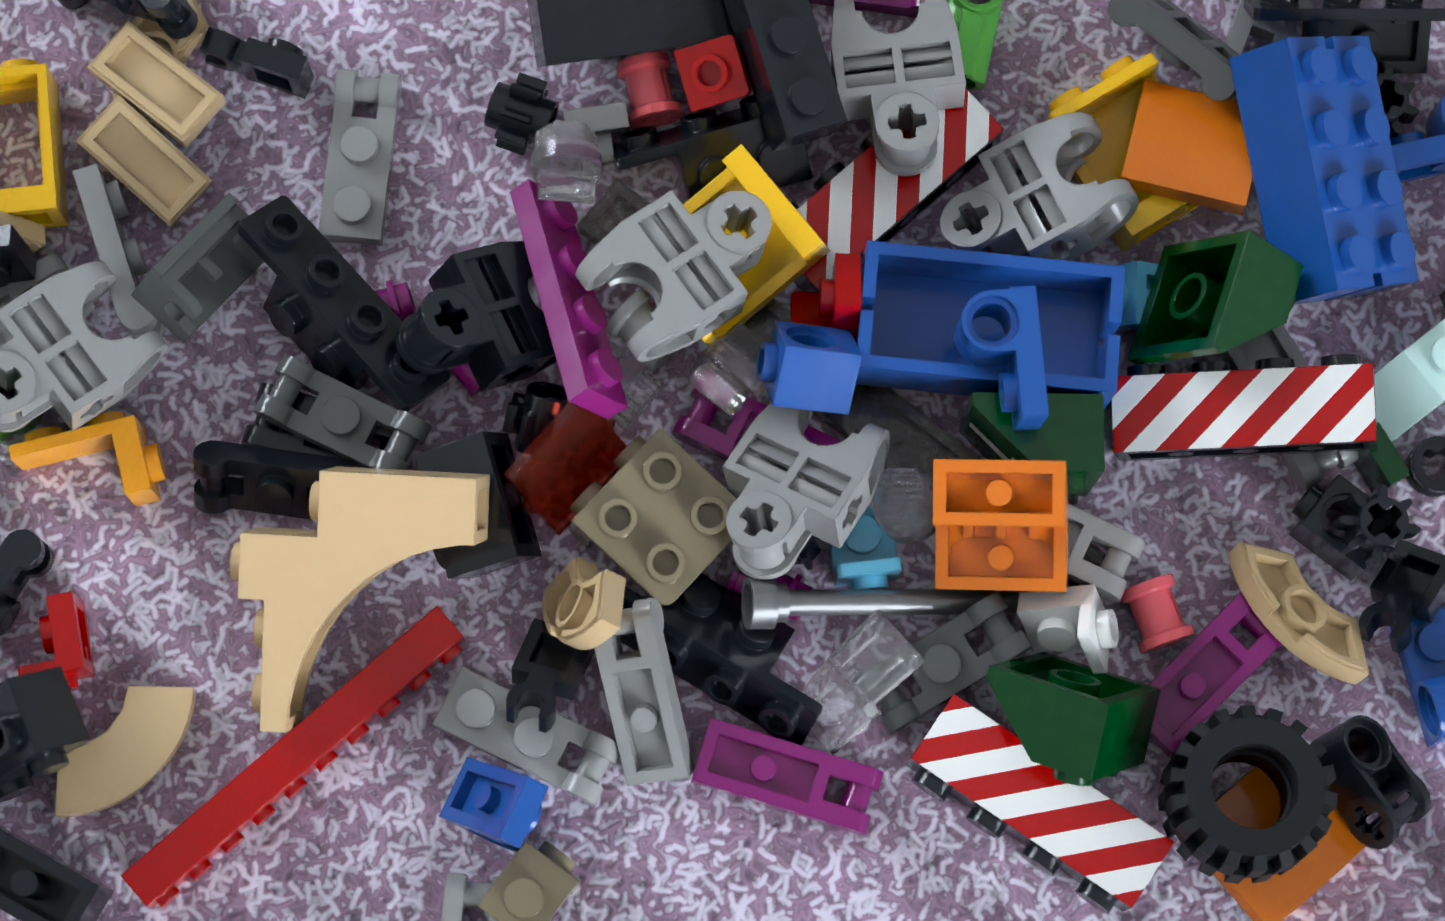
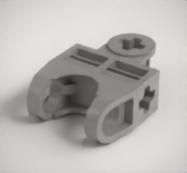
M834 0L831 71L847 121L870 118L875 156L885 170L898 176H914L922 173L933 163L937 154V135L940 122L938 110L964 107L966 79L958 28L947 0H920L918 14L914 22L908 28L895 33H885L872 28L864 19L862 11H855L853 0ZM909 130L911 139L903 138L901 131Z
M1074 112L1032 125L977 155L989 180L953 197L942 211L940 227L949 244L958 250L986 252L984 247L989 245L993 253L1023 256L1029 253L1031 257L1071 261L1097 247L1125 225L1134 215L1139 204V198L1131 183L1125 179H1113L1098 184L1096 180L1086 184L1071 183L1074 173L1086 163L1083 158L1091 154L1099 146L1103 137L1102 131L1092 115ZM1010 152H1012L1017 161L1013 164L1009 162L1006 156ZM1022 173L1028 182V185L1024 187L1018 177ZM1036 198L1039 204L1033 206L1031 200ZM968 207L974 215V218L970 220L964 211ZM1045 217L1052 227L1048 232L1041 221ZM1057 241H1060L1064 249L1061 252H1058L1054 245Z
M671 190L621 221L588 253L577 268L575 276L587 291L594 290L606 283L610 287L622 283H631L643 287L651 294L656 304V309L650 313L652 320L629 339L627 347L639 362L654 360L692 345L742 312L748 291L737 277L754 268L760 261L765 242L771 231V214L766 204L756 195L746 191H730L720 195L714 201L690 215ZM727 227L732 234L727 235L724 232L725 228ZM744 231L747 234L746 238L739 232Z
M94 261L85 263L49 277L0 308V336L5 341L0 346V385L6 391L15 388V397L9 400L0 393V432L7 433L19 430L53 406L73 432L127 396L156 367L165 355L168 345L157 331L147 332L136 339L129 335L121 339L112 340L94 334L86 325L85 320L87 316L95 309L93 302L103 296L109 290L108 287L114 284L116 280L115 275L105 262Z
M770 403L754 419L722 466L728 491L737 498L727 512L726 526L729 537L733 542V556L738 568L745 575L754 579L770 580L778 578L792 568L811 536L817 537L840 549L872 501L888 457L890 446L889 430L874 423H869L859 434L852 432L842 442L833 445H818L807 440V437L804 435L813 411L777 407Z

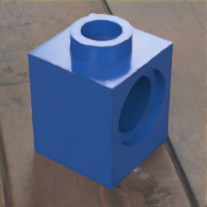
M775 320L770 343L762 342L759 347L756 361V377L758 381H763L773 406L849 415L862 354L849 329Z

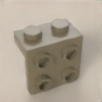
M659 428L648 441L638 435L619 454L613 463L620 470L604 487L597 481H594L570 507V510L576 516L571 520L569 531L586 547L594 543L651 598L656 597L661 605L667 606L674 603L732 541L727 531L726 516L730 506L737 498L663 429Z

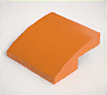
M1145 79L1120 179L1129 181L1136 191L1242 216L1247 204L1253 175L1238 101L1232 99L1217 101L1207 97L1202 92Z
M933 459L935 589L1068 591L1067 461Z
M1255 766L1231 788L1215 799L1219 809L1227 818L1246 828H1270L1278 821L1280 816L1281 804L1277 788L1269 776ZM1335 808L1328 815V819L1333 822L1327 834L1317 842L1318 846L1279 876L1277 873L1267 881L1254 884L1251 878H1244L1239 884L1224 882V873L1216 871L1213 875L1253 921H1283L1338 873L1366 845L1359 842L1351 833L1346 821Z

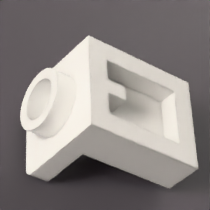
M1095 584L1068 587L1067 592H1019L1017 614L1035 653L1048 651L1062 652L1069 649L1082 648L1092 673H1107L1109 649L1118 646L1119 630L1115 612L1113 609L1104 608Z

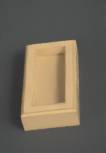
M129 21L123 25L87 66L93 77L116 95L122 97L129 105L184 148L191 144L226 104L223 94Z
M119 95L76 140L78 144L171 228L214 183Z

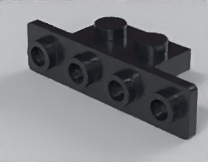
M1244 0V9L1253 20L1303 21L1301 37L1324 36L1326 39L1332 36H1369L1371 49L1377 62V73H1383L1388 66L1392 67L1393 73H1427L1431 21H1445V0Z
M754 94L740 100V108L721 114H717L715 109L691 112L680 118L681 125L659 132H657L655 126L636 128L623 133L620 136L621 143L613 145L614 161L612 162L617 170H625L677 155L688 200L727 168L722 160L740 144L747 149L779 188L813 178L805 143L772 152Z
M287 196L278 197L241 220L237 229L239 235L277 275L263 309L268 313L275 329L283 336L291 338L310 359L315 370L356 390L361 389L370 376L400 410L409 412L446 386L451 377L448 370L437 374H424L414 370L403 361L395 344L396 330L402 323V320Z
M701 573L674 603L667 606L661 605L664 616L663 633L673 674L705 692L713 701L730 707L758 724L768 734L802 745L820 715L823 706L770 673L789 643L795 629L783 622H777L774 629H746L742 619L741 597ZM625 586L623 609L633 607L635 600L646 599ZM635 633L621 635L620 640L623 644L633 650H639Z

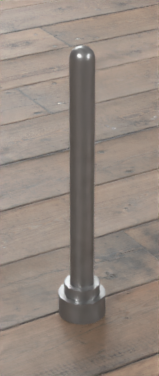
M746 577L742 586L741 611L746 629H774L777 622H787L789 616L961 614L978 601L997 591L948 589L789 590L786 583H777L775 579L758 580ZM998 591L1008 606L1004 614H1017L1019 592L1028 591Z

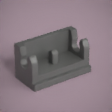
M230 193L150 269L131 294L136 301L182 343H185L264 262L237 231L241 220L249 215L237 205L238 200Z

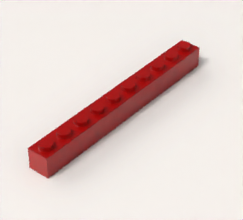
M438 606L433 608L120 876L146 907L154 908L158 904L161 908H164L181 893L177 888L189 877L195 881L213 866L209 860L221 849L226 854L240 844L245 838L241 834L243 830L253 822L256 826H260L276 812L273 805L284 795L288 799L293 798L306 787L308 783L304 778L317 768L320 772H323L339 758L336 751L347 741L351 745L356 744L370 731L367 724L376 716L380 715L384 719L401 705L398 698L409 688L416 692L432 678L429 671L439 662L446 666L457 658L463 651L460 645L465 641L464 636Z

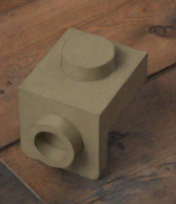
M525 841L477 906L496 921H550L568 896L572 895L579 886V880L570 874L576 863L547 841H544L539 849Z

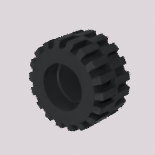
M1242 705L1234 714H1229L1227 708L1213 713L1207 722L1203 723L1200 721L1190 730L1170 756L1171 759L1162 772L1159 783L1164 785V789L1158 796V809L1167 813L1168 818L1162 824L1168 838L1176 835L1181 842V845L1176 850L1186 861L1193 855L1202 862L1198 871L1209 877L1218 871L1225 874L1224 882L1239 884L1244 878H1251L1254 884L1267 881L1277 873L1280 876L1293 868L1318 846L1317 842L1327 834L1333 822L1328 819V815L1337 807L1338 793L1329 791V785L1337 779L1334 766H1322L1319 758L1326 752V749L1318 739L1309 745L1302 737V734L1308 727L1297 719L1290 727L1280 722L1283 715L1281 711L1269 708L1262 716L1256 715L1255 705ZM1230 762H1241L1258 767L1269 776L1277 788L1281 804L1279 819L1272 827L1265 829L1246 828L1234 823L1222 813L1215 802L1212 792V775L1218 766Z

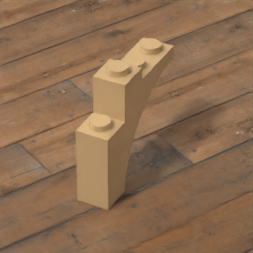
M336 466L319 471V481H314L311 486L309 513L312 520L318 521L317 530L257 527L240 533V542H236L233 545L230 557L231 578L233 581H238V599L264 600L263 609L260 608L257 611L254 621V643L257 648H262L261 673L255 676L252 686V708L254 712L260 713V731L286 733L303 720L308 684L319 650L331 627L345 607L366 585L382 572L410 556L438 548L459 545L474 546L488 540L490 474Z

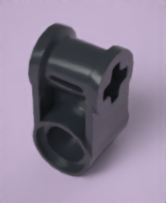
M1357 715L1316 739H1319L1326 749V752L1319 758L1322 766H1334L1337 779L1329 785V791L1338 793L1336 809L1359 842L1369 848L1378 850L1387 848L1398 838L1400 828L1405 823L1418 822L1429 812L1431 798L1426 785L1411 770L1390 741L1385 729L1376 720L1368 716ZM1404 793H1409V798L1400 804L1396 802ZM1377 812L1379 814L1371 823L1366 822L1367 817L1372 813Z

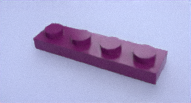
M528 179L510 191L568 402L610 419L628 407L621 384L623 371L619 361L612 353L605 329L608 324L607 316L597 301L595 291L585 290L575 276L577 268L587 256L582 249L575 226L578 221L576 210L569 199L562 193L552 192Z

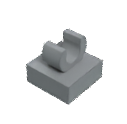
M626 102L562 111L566 136L585 134L589 164L614 161L610 130L629 127Z

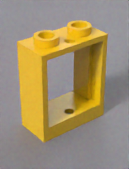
M24 58L7 60L0 65V105L37 101L43 184L0 189V211L45 225V228L69 226L58 83L46 63L39 64L35 60Z

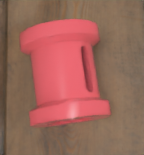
M652 51L636 54L620 61L615 67L618 79L626 83L632 109L628 116L631 129L645 126H665L681 118L683 113L681 104L673 100L667 70L672 65L669 54L666 52Z
M1173 574L1162 575L1125 589L1120 601L1121 603L1129 604L1142 641L1138 644L1141 654L1168 647L1195 635L1193 626L1184 623L1171 588L1176 584Z

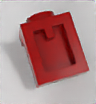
M729 34L673 51L691 112L728 103L731 100L748 96L751 93L750 82L736 36Z
M835 253L832 278H820L819 292H793L790 301V322L849 329L856 341L862 307L861 254Z
M69 591L46 596L49 615H43L39 618L44 650L46 654L54 653L55 660L20 666L17 669L18 676L61 666L72 692L79 689L78 679L94 677L95 670L84 601L74 592Z

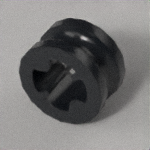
M1433 436L1423 440L1409 453L1405 461L1406 466L1410 470V475L1407 476L1409 484L1417 492L1425 496L1439 497L1445 495V475H1441L1435 480L1430 479L1424 473L1429 464L1422 463L1423 456L1430 459L1438 453L1445 456L1444 436Z

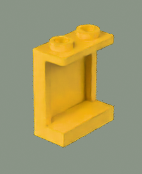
M1152 52L1134 61L1131 55L1121 58L1102 72L1100 75L1102 81L1085 92L1079 86L1071 88L1049 105L1048 108L1051 112L1046 120L1068 113L1082 112L1092 115L1102 131L1101 143L1091 154L1083 158L1086 163L1077 169L1072 177L1076 184H1086L1095 180L1098 184L1109 180L1121 178L1144 81L1146 79L1159 82L1155 75L1159 61ZM1135 190L1139 198V204L1134 215L1111 236L1123 253L1193 211L1199 205Z
M742 144L722 160L727 168L683 204L689 214L692 215L724 193L746 191L759 197L766 204L771 214V231L765 242L760 261L754 268L737 277L748 291L742 312L701 338L704 343L712 348L719 345L831 251ZM726 227L724 232L727 235L732 234ZM744 231L739 232L746 238L747 234Z

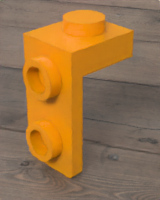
M122 411L100 413L88 421L86 427L78 428L73 432L72 430L62 432L60 427H44L32 430L23 436L24 442L8 446L10 459L23 471L115 448L125 495L135 506L160 501L157 482L167 480L166 467L159 444H148L144 426L135 415L125 417V413Z

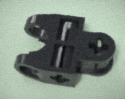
M524 241L498 242L452 254L430 277L428 281L433 291L422 300L418 312L409 315L402 321L395 334L397 351L408 366L424 374H437L468 364L481 392L528 379L557 362L544 313L534 303L528 291V279L533 277Z

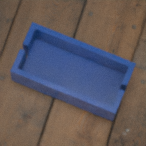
M1324 36L1286 37L1229 58L1265 239L1304 265L1296 290L1295 304L1358 298L1419 282L1415 263V246L1409 234L1402 200L1403 188L1396 171L1389 137L1390 125L1384 113L1377 79V62L1371 49L1369 36H1332L1326 39Z
M867 240L861 261L862 307L856 343L862 354L856 384L971 396L973 392H999V374L1008 372L1007 366L983 367L975 366L966 361L957 351L954 342L955 326L968 300L977 293L988 290L1009 289V287L1036 285L1047 393L1104 394L1105 409L1117 393L1121 335L1114 334L1122 323L1126 266ZM983 316L972 321L974 331L980 338L986 341L994 342L1005 337L1002 325L992 317ZM1098 341H1103L1098 348Z

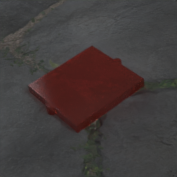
M571 402L560 411L503 474L525 499L522 504L523 508L531 514L537 513L546 525L559 536L576 516L570 510L571 505L594 481H597L602 487L608 483L619 470L613 462L627 447L613 430L615 427L613 419L604 418Z

